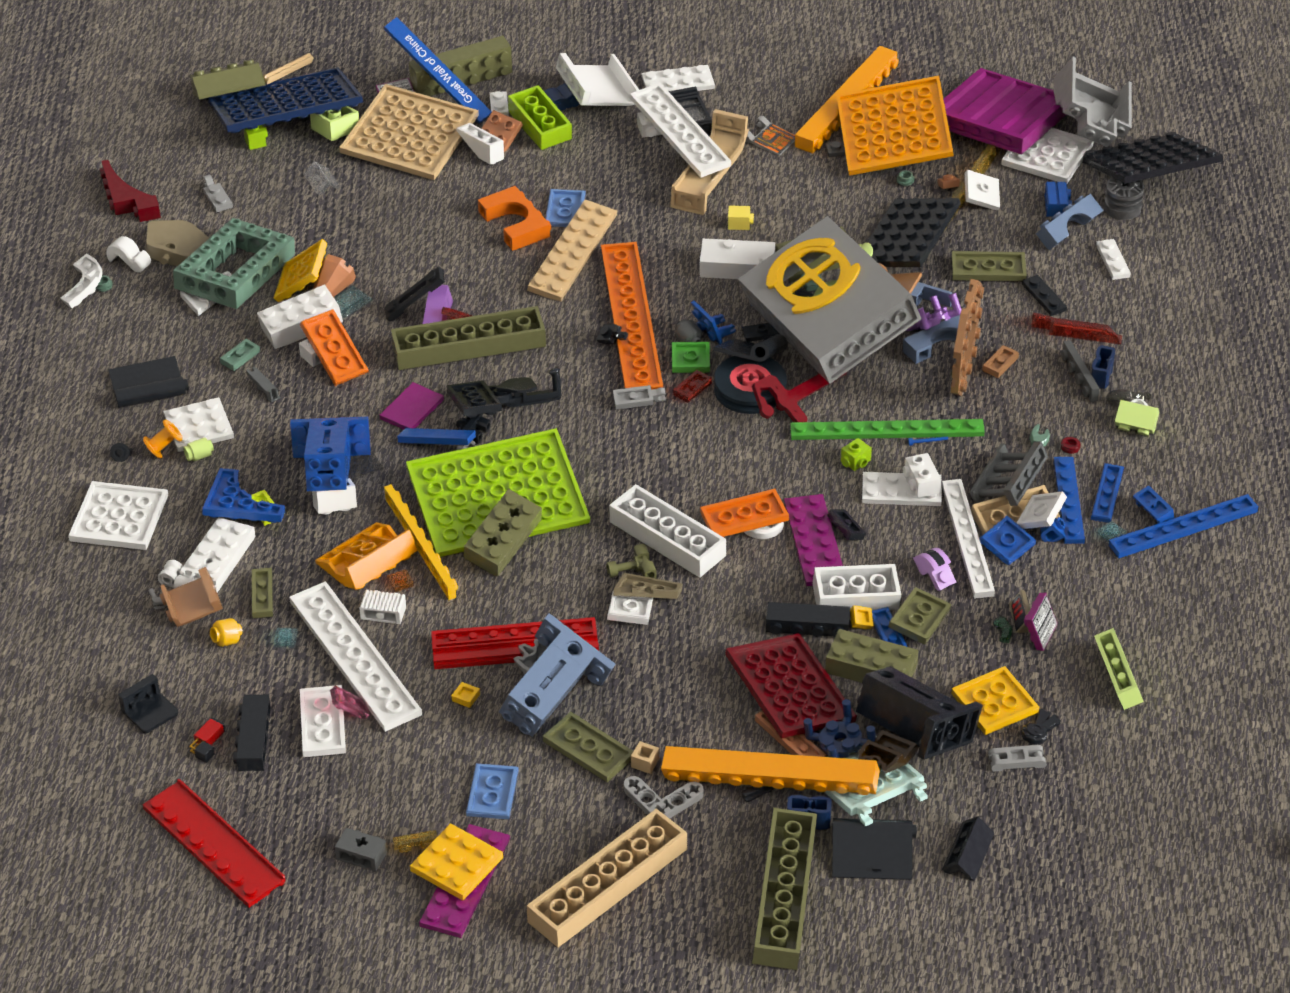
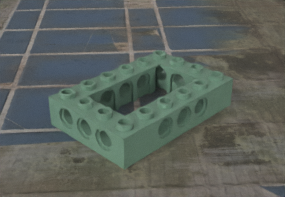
M232 218L173 270L174 289L238 309L284 266V263L295 255L294 237ZM236 247L246 252L255 253L230 277L215 272L221 263H225L231 254L234 255L236 253Z

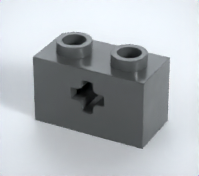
M346 828L335 845L336 859L376 872L387 854L386 840L378 836L362 833L359 830Z

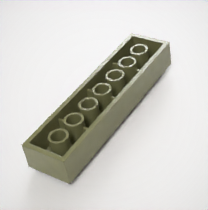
M538 306L391 329L392 347L398 370L546 347L545 327Z
M773 808L752 964L797 970L817 819V814Z

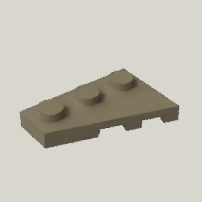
M624 573L614 587L613 596L677 599L682 592L683 584Z

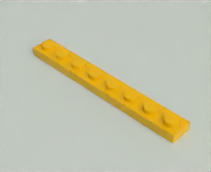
M392 484L385 486V500L404 530H410L419 554L448 600L456 598L458 586L455 579H451L447 566L442 565L440 555L433 551L431 541H427L424 530L418 527L415 516H411L407 503L402 502L400 492L395 491Z

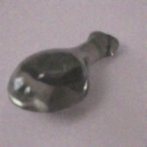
M1117 389L1107 394L1106 401L1118 402L1119 405L1120 400H1148L1152 395L1149 392H1132L1125 389Z

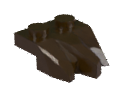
M881 730L875 741L867 740L859 750L858 759L876 760L879 770L888 773L906 765L917 752L918 746L914 742Z

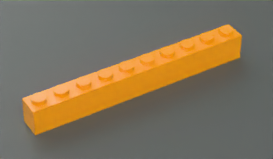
M879 46L795 134V147L812 154L817 149H820L823 142L829 140L831 134L837 131L841 124L836 95L880 86L884 77L887 78L890 71L898 65L897 51Z
M673 746L665 747L661 766L664 777L670 781L710 782L716 785L728 783L734 786L751 785L758 788L769 786L776 789L794 788L799 791L811 789L818 792L836 791L841 794L853 792L860 795L876 794L880 772L876 760Z

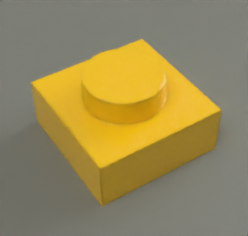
M854 605L850 608L852 627L871 629L874 626L871 608Z
M461 682L451 695L452 701L471 708L480 695V688Z

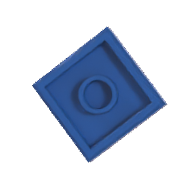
M1009 516L1003 518L979 539L980 543L1007 565H1010L1036 544V540Z

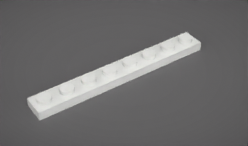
M962 479L942 481V490L974 599L993 597L995 594L994 586Z

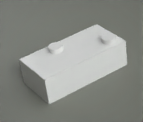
M703 238L700 256V277L738 279L774 254L775 242Z
M895 564L814 568L812 584L816 605L847 606L850 608L854 605L871 608L872 611L886 607L889 610L899 609L901 591Z

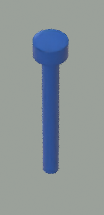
M948 436L915 440L908 438V444L911 446L914 443L948 440Z

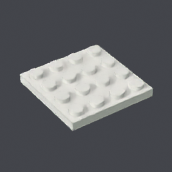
M1051 128L1022 155L1008 150L1002 158L1001 165L1068 184L1082 163L1086 151L1092 148L1094 141Z
M92 481L69 533V541L147 550L168 498V490Z

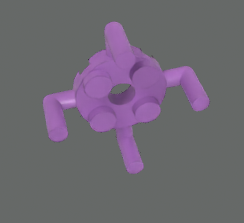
M956 293L949 295L953 310L950 311L947 310L946 306H940L937 295L931 296L930 301L934 313L930 314L925 312L923 307L919 308L918 312L921 320L905 331L915 329L928 330L930 327L940 324L943 318L947 321L952 317L959 316L962 309Z

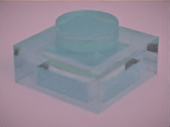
M1111 521L1098 530V535L1109 542L1110 539L1126 535L1127 531Z
M277 628L274 647L295 648L298 634L297 628Z

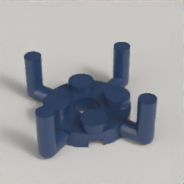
M849 699L842 701L843 720L840 722L834 720L827 722L826 727L820 733L813 732L812 720L810 718H806L803 721L806 739L819 741L821 749L825 751L828 757H849L850 753L858 752L867 740L875 741L876 739L874 726L866 728V739L862 738L859 725L851 723L852 711ZM839 738H844L843 741H836Z

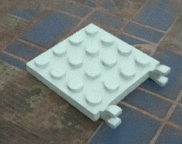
M859 751L850 753L849 757L846 758L858 759ZM909 763L888 773H884L881 770L879 772L876 794L860 795L853 792L841 794L836 791H825L850 816L858 814L860 821L865 826L873 823V819L868 815L872 813L870 807L896 797L901 793L912 789L920 802L928 798L927 794L923 791V789L927 788V784L924 783V776Z

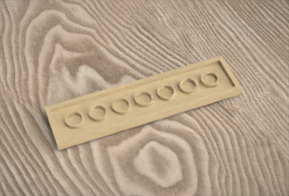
M584 200L529 283L527 291L546 298L562 301L617 216V210Z

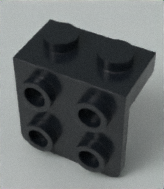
M154 674L149 675L118 694L121 712L143 733L151 732L178 715V709L160 693L158 678Z

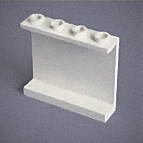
M566 53L559 54L556 69L580 105H635L630 99V93L636 92L639 89L615 54H611L608 65H573Z

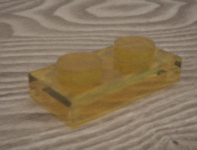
M432 830L393 837L394 850L399 849V852L411 851L412 847L419 845L422 849L427 848L437 838V832Z

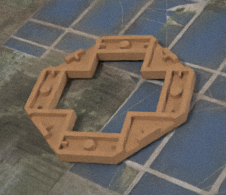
M970 280L969 290L964 300L966 307L965 309L962 308L953 354V358H956V363L952 367L951 393L953 395L962 396L963 392L966 393V379L968 375H971L973 366L971 362L973 357L976 358L978 347L975 346L976 339L980 338L981 328H978L983 310V308H980V301L984 294V287L979 280Z

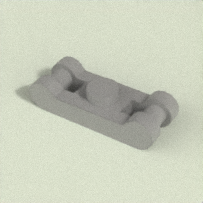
M1041 745L992 748L988 751L989 759L992 760L990 765L993 772L1015 768H1045L1047 765L1046 759L1043 757L1044 751Z

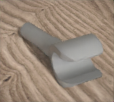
M152 588L149 589L153 606L162 605L161 598L157 597ZM165 606L154 607V609L165 608Z

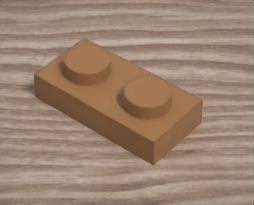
M1003 345L983 365L982 371L999 378L1019 358V352Z

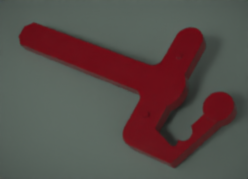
M818 374L793 389L787 390L774 375H768L754 383L752 389L760 409L759 413L763 418L768 419L774 413L773 407L767 404L766 399L760 395L761 390H769L775 398L776 407L779 411H785L793 422H807V416L798 406L797 402L824 388L829 383Z

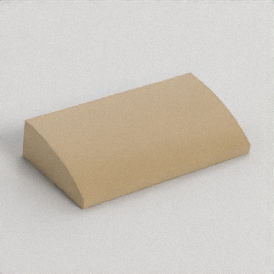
M1045 485L1028 489L1017 506H1010L1006 496L972 505L971 513L984 535L1006 516H1009L1017 523L1032 495L1046 494L1048 491Z

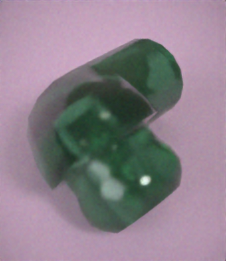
M999 616V618L994 619L993 625L996 626V629L1002 630L1000 642L1009 643L1013 628L1007 618Z

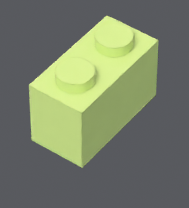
M1120 400L1115 424L1119 426L1118 429L1123 431L1133 429L1138 430V434L1148 436L1149 433L1154 434L1159 409Z

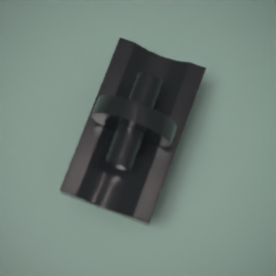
M477 414L473 418H459L456 426L458 430H475L476 437L473 441L479 444L483 436L482 432L478 431V429L488 432L491 423L489 419L483 417V414Z

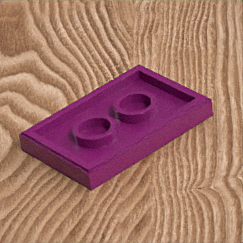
M412 382L380 414V419L401 429L416 428L444 400V395Z

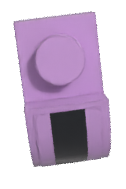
M932 548L913 557L919 572L922 575L929 574L937 591L956 583L948 565L951 561L943 550Z

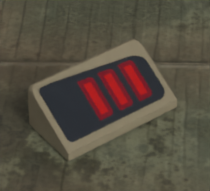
M1021 590L1009 603L1017 633L1029 632L1028 627L1024 624V618L1028 615L1030 607L1026 592Z

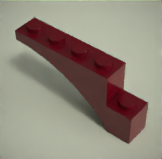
M109 160L101 161L103 167L99 168L101 179L103 180L110 210H114L115 215L134 212V216L138 217L140 222L161 218L156 195H149L131 187L114 172Z

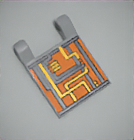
M759 116L757 121L760 122L756 126L763 129L756 136L748 131L745 141L780 156L795 142V135L770 123L764 116Z

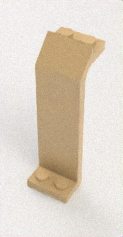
M715 109L713 111L710 138L731 160L732 166L744 148L749 131L747 129L748 116ZM688 165L672 185L670 207L704 215L708 195L730 167L700 178Z

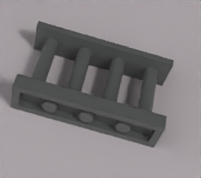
M1034 442L1028 452L1008 453L1005 444L1001 443L970 490L974 503L983 502L986 497L1006 496L1010 506H1017L1048 458L1042 442ZM1011 460H1022L1021 464H1008ZM1004 472H1015L1013 476L999 477ZM1007 484L1005 488L992 489L994 485Z

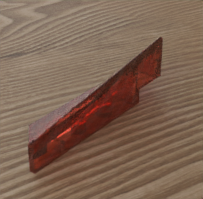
M1033 312L1031 327L1049 330V335L1121 344L1122 335L1116 334L1108 325L1054 318Z

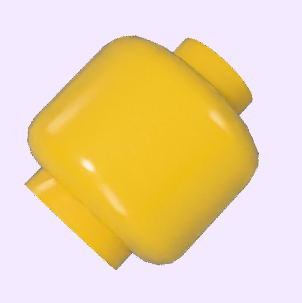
M233 618L217 620L210 629L212 641L221 647L236 644L242 635L241 625Z

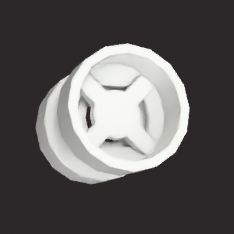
M168 560L164 570L158 575V581L162 585L174 588L175 579L178 575H181L180 570L183 565L176 560Z

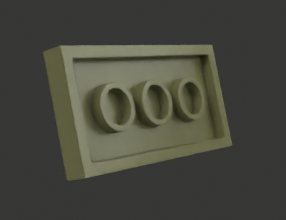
M952 251V280L1022 281L1026 279L1025 252Z
M571 711L543 735L544 743L607 783L631 762V755L634 752Z

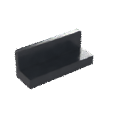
M979 816L962 822L942 868L945 873L952 874L961 871L969 880L974 881L994 836V832Z

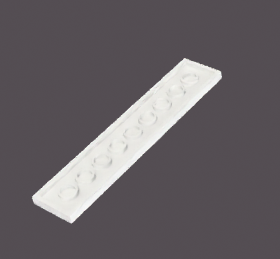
M326 581L289 597L292 606L385 732L422 715V709Z

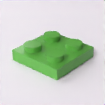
M672 342V373L710 372L709 342Z

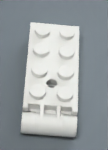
M218 517L181 568V575L176 577L174 589L201 578L198 570L206 567L218 593L254 540V527Z

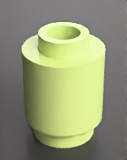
M204 437L187 443L183 450L188 461H197L211 456L214 447L211 440H207Z

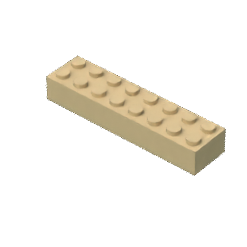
M656 808L527 905L528 923L559 948L687 850V832Z

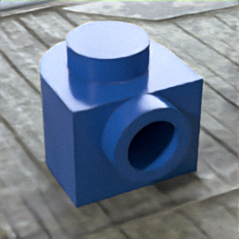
M1059 517L1054 519L1051 526L1040 527L1041 539L1044 542H1057L1064 538V521Z

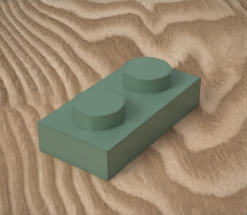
M245 339L220 357V363L235 371L260 352V346Z

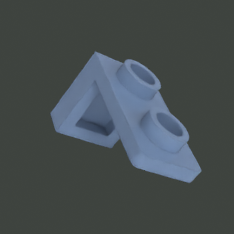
M918 282L911 293L916 307H918L922 299L930 301V297L937 295L939 304L948 307L952 305L949 298L952 292Z

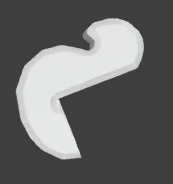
M121 236L117 238L106 251L110 262L119 256L134 272L141 273L151 263L149 254L144 250L140 252L137 244L128 237Z

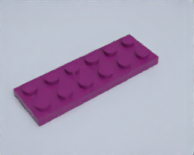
M823 494L784 498L806 586H813L815 567L843 566L831 521L827 516L828 510Z
M469 824L466 829L467 833L504 852L510 840V835L475 825ZM497 865L464 900L437 886L419 922V926L462 938Z

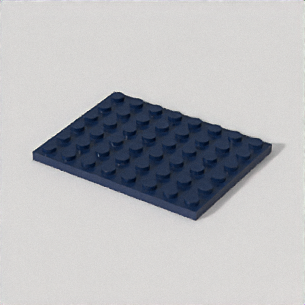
M339 67L281 79L265 86L207 98L208 103L227 132L231 133L240 132L241 129L245 128L255 129L263 124L266 126L273 125L277 121L287 122L295 117L305 118L313 113L323 114L327 110L337 111L345 106L355 107L359 103H363L362 95Z

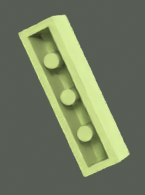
M1114 628L1095 635L1097 645L1124 710L1144 702Z

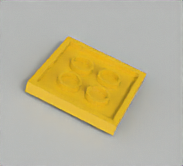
M321 239L284 263L274 295V299L277 302L289 299L293 293L301 291L307 284L313 283L318 279L319 269L326 254L327 242Z
M1006 666L953 687L951 691L953 697L963 705L973 702L983 705L977 726L984 735L1039 713L1037 703Z
M450 823L410 865V871L455 897L464 900L503 859V852Z

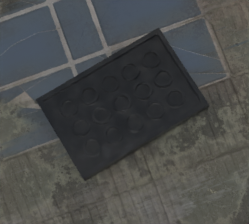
M951 197L894 199L866 242L870 243L873 248L871 257L885 267H922L961 205L960 199Z

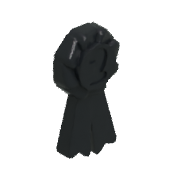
M1040 709L1036 723H1027L1022 727V738L1030 744H1042L1047 740V731L1058 726L1061 720L1056 718L1055 714L1049 718L1051 712Z

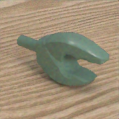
M1037 424L1030 432L1031 446L1034 442L1041 441L1045 447L1050 439L1049 430L1046 429L1044 434H1038L1040 424Z

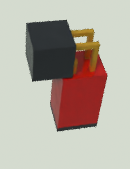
M211 717L194 734L195 741L189 747L192 748L190 752L195 754L196 758L207 763L215 755L212 744L225 732L224 723Z

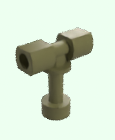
M638 544L634 546L635 556L633 561L616 564L615 561L606 562L607 572L610 574L609 577H617L618 572L636 568V571H641L643 576L656 579V568L653 561H649V552L646 545Z

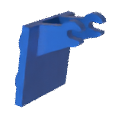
M694 300L691 302L694 309L692 313L698 320L696 324L702 331H707L711 341L714 342L716 340L719 344H722L723 337L736 332L733 324L717 327V325L726 321L723 314L710 316Z

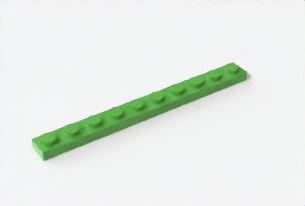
M983 419L790 423L791 440L984 436L985 433Z

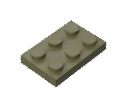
M915 587L890 620L888 627L925 645L950 611L952 604Z

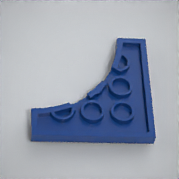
M219 469L202 508L204 516L248 519L250 521L260 520L270 523L282 521L285 505L265 501L256 502L244 489H240L238 481L239 470Z

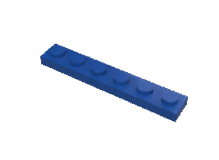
M1054 457L1053 463L1057 492H1063L1067 497L1060 509L1061 519L1065 523L1064 544H1084L1085 536L1074 458Z

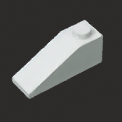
M471 123L457 128L459 135L479 159L490 165L504 159L502 139Z

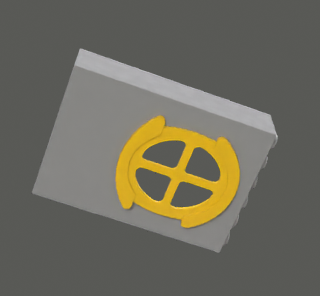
M828 216L738 278L748 302L786 338L829 384L921 320L911 293ZM824 253L830 255L829 259L814 269L807 266ZM837 262L840 265L839 278L834 285L828 286L818 275ZM802 270L805 273L802 278L792 285L784 286L783 282L798 271ZM811 280L823 290L821 294L812 297H801L792 294Z

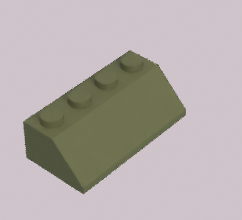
M253 59L243 61L244 64L240 65L230 63L225 68H220V66L212 67L207 72H204V70L194 71V74L190 75L193 93L198 99L265 86L266 84L259 63L253 61Z

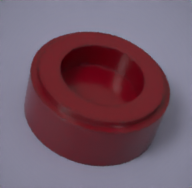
M1066 437L1061 441V449L1066 453L1073 454L1080 450L1081 443L1077 438Z

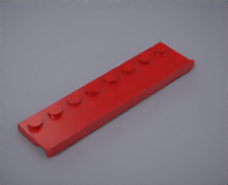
M595 617L559 620L599 651ZM542 622L431 631L434 670L516 663L513 658L517 656L523 657L518 646L527 644L534 647V640L537 639L534 636Z
M180 779L142 804L143 809L247 907L250 908L269 895L272 890L286 882L284 874Z

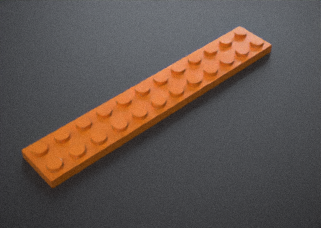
M637 242L601 245L613 324L621 326V331L628 333L626 340L616 339L624 388L651 385V390L663 388Z

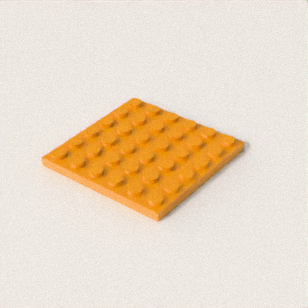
M939 75L836 95L849 176L954 156Z

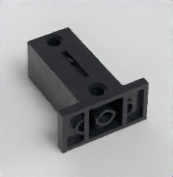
M891 666L867 673L864 676L862 690L857 699L856 712L897 735L916 743L919 748L917 757L925 760L973 742L983 707L982 704L973 702L963 705Z

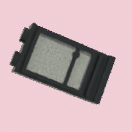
M697 87L668 91L704 132L710 136L712 118L697 91Z

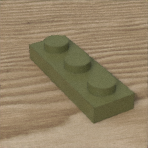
M272 568L252 569L253 618L273 617Z

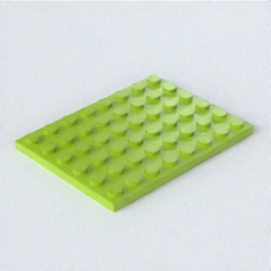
M557 428L406 461V468L434 551L440 557L464 552L465 544L508 489L542 508L541 521L529 537L590 523L589 513Z

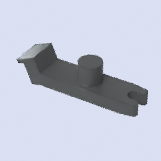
M252 367V371L246 370L248 377L257 385L258 390H262L266 394L268 401L274 402L281 398L277 388L256 367Z

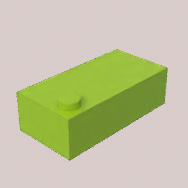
M539 85L508 96L509 113L514 119L522 122V129L541 150L572 139V124Z

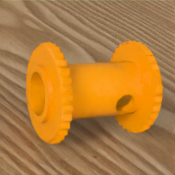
M163 420L165 427L150 439L145 436L143 438V442L148 450L158 458H162L160 451L174 439L178 441L183 439L178 428L169 420Z

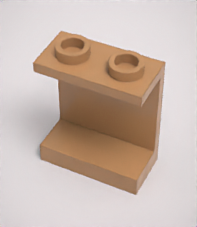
M206 567L198 570L201 578L168 591L164 584L160 586L163 592L160 594V598L164 606L167 605L169 609L166 611L167 617L170 622L174 621L177 627L223 609L211 575Z

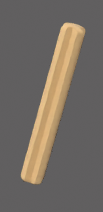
M307 53L263 75L265 84H270L312 63L314 57Z

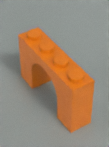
M516 186L478 199V212L487 222L508 214H516L526 218L520 223L503 229L504 242L512 251L550 237V230L552 229L550 222L542 216L541 212L533 206V203Z

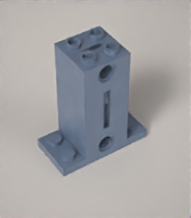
M550 613L544 618L534 636L542 645L548 648L508 694L499 710V713L502 714L505 720L514 723L522 733L532 737L583 675L590 682L602 686L616 665Z

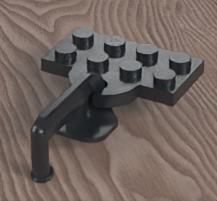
M553 368L549 371V374L552 376L553 389L532 392L537 389L535 382L531 378L520 377L508 379L498 386H487L484 380L446 385L447 393L466 417L473 418L477 414L493 415L496 412L502 411L501 404L509 407H518L559 400L561 398L560 369Z

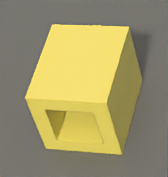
M729 206L728 230H750V224L754 223V213H750V206Z

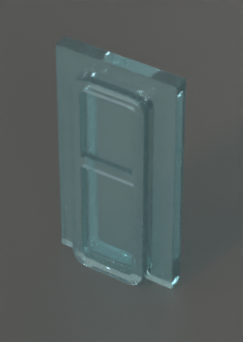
M354 286L334 297L339 305L342 320L373 300Z

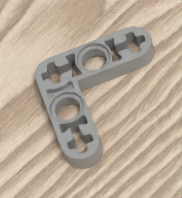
M630 776L624 781V792L647 815L657 808L660 812L664 811V815L670 819L700 801L704 796L703 786L699 782H689L661 799L639 777ZM644 797H649L652 799V801L645 803L642 802L641 799ZM680 800L683 803L681 805H673L671 802Z

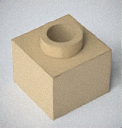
M640 741L631 755V767L651 774L659 761V748Z

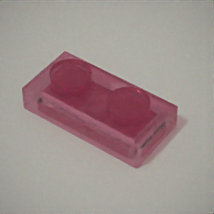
M336 685L330 690L332 703L337 709H342L352 716L366 719L370 716L368 707L362 698Z

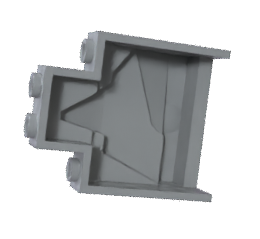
M1072 57L1054 77L1056 105H1060L1063 108V113L1076 119L1078 122L1077 135L1108 147L1117 136L1123 138L1132 128V82L1128 81L1120 91H1117L1076 73L1075 57Z

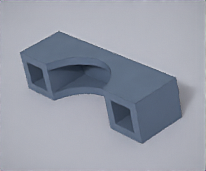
M1091 194L1085 198L1083 195L1074 201L1075 205L1070 203L1063 209L1064 213L1061 214L1059 211L1051 217V222L1047 220L1039 226L1041 230L1036 235L1047 249L1051 250L1069 236L1067 230L1068 221H1075L1085 225L1104 211Z
M960 315L952 317L947 321L944 320L928 330L923 329L904 338L903 352L915 364L930 358L932 345L942 340L956 341Z

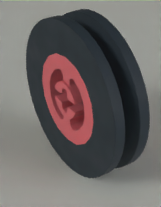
M732 356L724 360L715 371L714 393L717 400L724 407L732 411L744 414H757L760 409L752 385L768 375H774L786 389V372L772 358L758 362ZM761 390L760 395L766 399L767 404L775 408L777 404L774 396L769 390Z

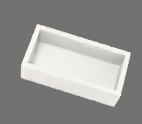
M325 284L257 312L261 328L274 349L306 338L300 326V322L334 309L339 320L343 322L339 305Z

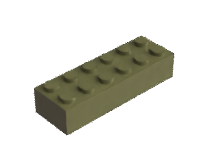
M504 36L435 54L466 86L512 73L511 46ZM415 60L409 62L410 83L416 93L432 96L446 92Z

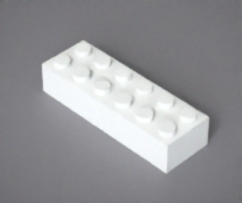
M636 484L609 505L610 523L699 578L726 556V539Z

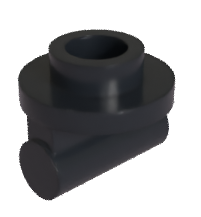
M116 443L110 449V455L116 462L127 460L133 452V449L128 448L124 443Z

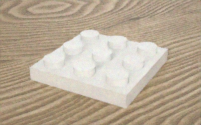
M219 397L164 411L165 419L173 423L183 437L182 441L174 439L178 452L184 451L183 447L187 446V443L204 437L207 440H211L212 443L234 438V433Z

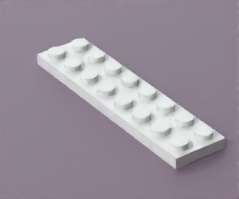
M661 83L630 93L631 101L700 178L731 166V160Z

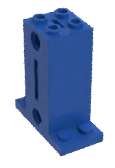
M369 417L291 419L290 421L293 458H304L307 491L347 490L351 456L371 455Z

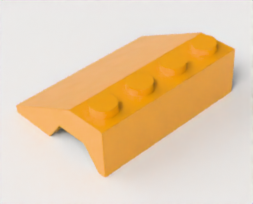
M376 522L322 555L315 562L345 587L358 590L363 588L370 580L379 578L381 573L386 570L395 568L396 564L400 561L409 559L418 550L409 529L397 535L390 525Z

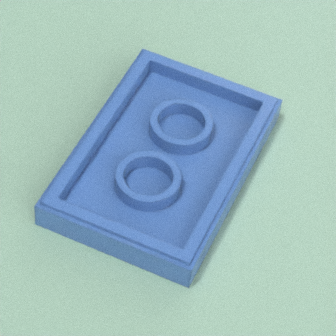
M550 189L545 219L553 227H567L585 200L586 191Z
M476 763L466 816L509 819L519 768L515 766Z

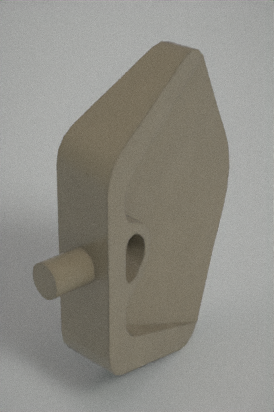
M150 221L147 226L146 252L151 259L160 261L163 265L178 266L205 243L209 237L188 221Z

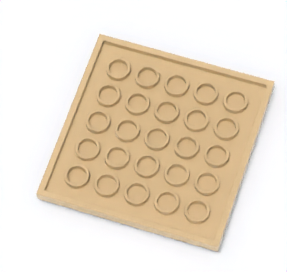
M385 84L339 147V150L342 154L435 180L463 139L457 132V128L468 123L473 124L479 116V110Z

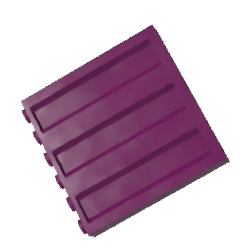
M983 68L976 71L943 99L950 132L1021 155L1067 115L1063 113V108L1060 105H1056L1054 90Z

